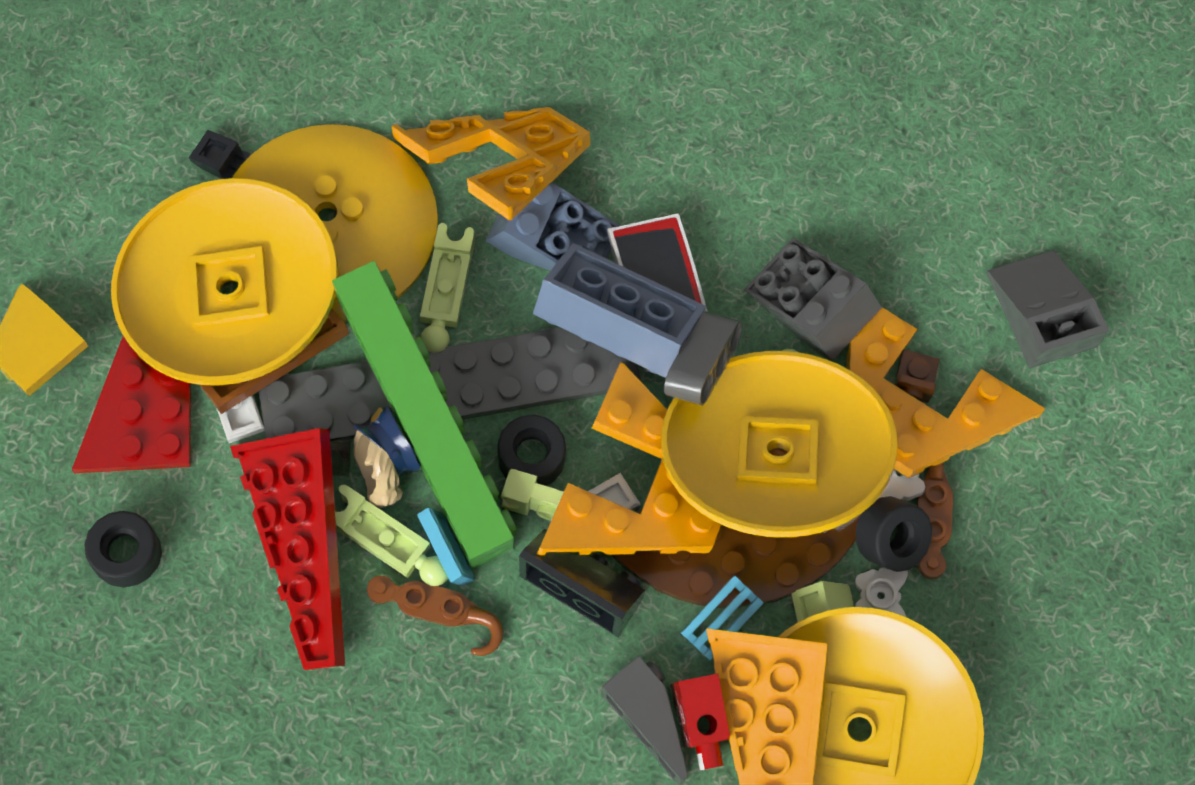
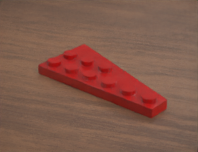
M122 336L72 467L73 473L191 467V383L174 379L151 367L138 356L125 337Z
M316 428L230 446L233 457L240 460L244 472L240 479L244 490L250 491L255 506L252 515L269 566L276 569L281 586L277 587L280 600L287 602L292 617L289 627L303 669L314 670L345 666L330 430Z

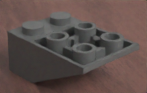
M792 238L744 289L745 292L805 344L830 361H833L882 308L866 282L795 238Z
M1054 250L987 270L986 272L1030 369L1097 348L1110 331L1095 298Z

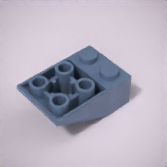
M551 182L512 220H508L498 213L486 242L511 257L551 271L572 243L607 259L611 250L607 229L619 227L620 225Z

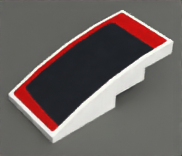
M679 213L607 229L616 264L706 306Z

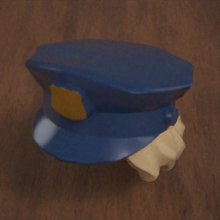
M386 406L378 408L371 418L370 425L366 427L353 426L357 430L354 438L353 456L365 479L367 500L377 508H384L399 501L403 491L399 485L398 476L406 471L418 472L420 469V462L411 443L404 435L391 408Z

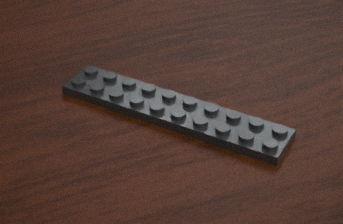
M561 327L446 347L438 353L428 351L430 355L428 359L432 366L429 370L431 373L439 372L447 389L445 393L448 400L445 402L448 407L456 406L462 420L607 394L620 362L624 363L641 381L638 364L619 357L590 341L583 340L580 336ZM368 361L284 375L259 390L266 439L324 428L330 430V443L352 440L357 432L353 427L354 425L366 427L371 424V418L378 408L390 407Z

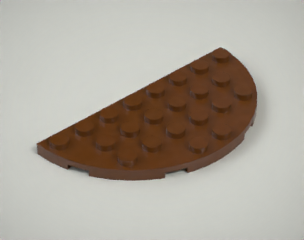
M780 448L769 451L774 456H783L788 453ZM860 515L836 528L799 537L758 536L740 532L721 524L715 543L709 553H690L682 550L677 553L660 554V550L636 551L635 554H612L611 556L626 571L652 586L656 591L677 600L705 606L735 575L764 603H772L792 596V593L798 589L814 584L837 565L855 542L856 525ZM734 588L716 608H726L740 591ZM746 598L738 608L749 606L751 602Z

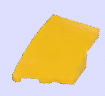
M21 284L0 324V370L10 381L13 380L30 396L84 351L88 345L53 309L29 288Z

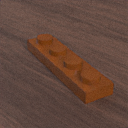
M331 308L328 318L314 339L302 352L280 368L264 376L241 383L200 386L218 411L223 414L349 335L348 327L334 309Z

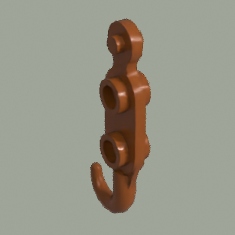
M944 463L929 466V471L923 481L925 484L924 493L917 497V506L921 507L929 516L932 526L931 544L927 554L918 564L921 575L928 579H937L944 573L946 561L940 550L949 542L952 533L953 493L944 473Z
M376 576L367 585L368 596L373 602L377 604H384L390 601L396 602L399 609L410 617L447 627L480 624L488 627L491 632L490 642L486 646L472 648L471 653L473 655L485 656L491 654L498 649L503 641L504 630L497 616L488 610L481 609L458 591L439 586H430L420 581H411L402 586H397L386 576Z

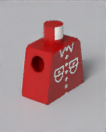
M718 673L670 684L684 748L695 746L700 770L724 766L719 741L730 739V733ZM701 716L705 717L709 723V730L706 734L700 733L697 728V722Z

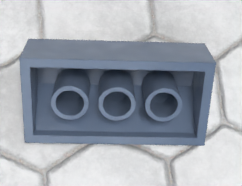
M572 243L543 279L533 314L550 324L557 325L580 336L583 340L590 341L619 357L625 358L654 374L666 378L672 363L698 319L705 312L706 306Z

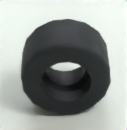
M535 414L524 415L510 421L501 431L497 443L499 468L506 479L510 469H515L537 476V484L547 486L553 483L562 473L566 461L565 437L559 426L550 419ZM534 439L543 443L547 450L545 459L534 464L522 462L517 456V449L523 441Z
M892 496L880 497L860 515L856 525L855 540L859 552L868 561L895 572L907 571L919 564L927 554L932 540V526L929 516L921 507ZM897 526L896 535L894 539L890 542L891 534L894 528Z
M128 511L108 513L98 519L88 531L84 543L86 559L99 578L109 585L123 588L139 585L149 579L158 568L162 556L161 541L150 523L137 513ZM125 535L135 538L138 542V550L132 558L120 563L111 560L109 557V547L115 539Z

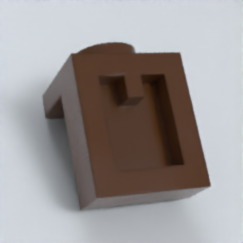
M904 349L901 354L894 385L917 400L928 403L935 392L936 384L934 382L940 359Z

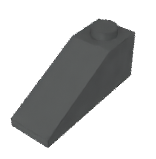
M638 656L602 686L601 695L676 784L681 785L686 780L688 773L666 687L662 683L665 678L653 662L645 663Z

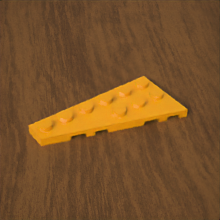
M706 629L714 659L715 674L718 673L730 733L729 741L739 784L814 785L829 643Z

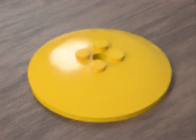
M325 124L300 128L285 133L269 141L250 155L232 177L259 180L284 188L306 202L317 215L326 208L335 210L337 215L334 219L322 222L332 239L336 251L338 277L375 261L380 272L387 269L395 285L397 298H399L417 281L432 255L438 228V214L435 196L429 180L414 158L402 147L370 130L355 126ZM335 295L332 308L343 322L348 321Z
M229 178L203 182L181 190L160 202L137 223L126 238L117 256L111 281V299L115 319L121 333L138 356L151 367L167 376L199 385H229L249 381L264 376L288 363L302 352L321 330L328 318L336 295L332 283L333 279L338 278L336 251L332 239L317 213L306 202L288 190L271 183L252 179ZM228 281L238 282V287L233 293H220V288L224 283Z
M762 351L732 357L703 406L678 398L672 400L666 412L661 433V449L666 471L675 488L691 506L711 520L728 528L766 537H799L821 533L845 524L862 514L879 498L888 485L894 471L898 445L897 431L888 407L879 394L864 379L847 368L827 359L790 351ZM780 448L788 453L783 456H774L769 451Z
M848 607L812 615L799 621L778 636L781 638L829 643L814 785H974L981 764L984 743L983 716L980 701L974 684L959 658L933 632L907 617L876 608ZM862 717L870 722L872 733L868 739L859 741L850 735L848 726L852 719Z

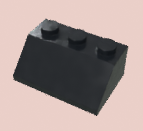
M544 529L519 555V577L619 638L643 600L645 589L640 587L641 582L627 572L622 571L619 574L607 567L608 562L595 552H592L590 555H579V552H546L545 556L538 555L537 552L547 532V529Z

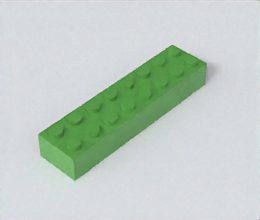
M372 261L333 279L332 283L338 302L404 435L416 453L420 467L470 568L474 569L512 550L514 537L517 536L515 523L507 509L500 512L496 504L499 502V492L490 474L482 476L479 470L482 468L481 456L472 439L465 442L462 436L465 434L463 420L455 405L447 406L445 402L448 400L445 393L447 392L446 386L438 371L430 372L429 368L432 367L428 359L430 355L421 337L419 336L414 339L412 336L415 332L404 303L396 305L395 302L398 301L395 293L396 288L387 269L380 272L375 261Z

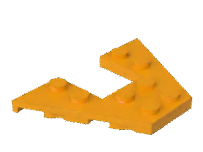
M550 107L535 108L528 111L504 112V119L485 120L481 115L456 117L450 120H430V124L425 128L404 130L399 124L391 126L394 139L429 164L442 163L448 157L461 152L474 151L478 146L488 142L494 143L517 158V160L467 178L468 192L508 220H512L591 145L590 132Z
M883 307L849 343L846 368L864 379L879 394L888 407L897 431L898 445L894 469L908 478L923 472L926 467L936 466L947 461L950 456L961 451H969L987 443L998 434L1004 435L1022 423L1033 418L1037 419L1045 410L1041 405L983 369H980L949 418H946L884 378L913 338L917 328Z
M620 362L592 429L662 459L640 514L568 483L537 552L540 556H545L546 552H579V555H590L595 551H601L607 555L635 554L636 551L660 550V554L677 553L682 550L690 553H709L715 543L721 524L711 520L691 506L675 488L666 471L661 449V433L667 409L622 362Z

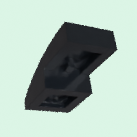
M207 130L189 156V159L204 171L221 179H229L234 176L239 167L252 154L241 150L238 142Z

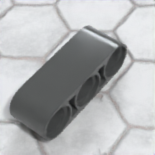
M707 311L703 312L667 373L664 385L665 394L703 406L739 344L742 322Z

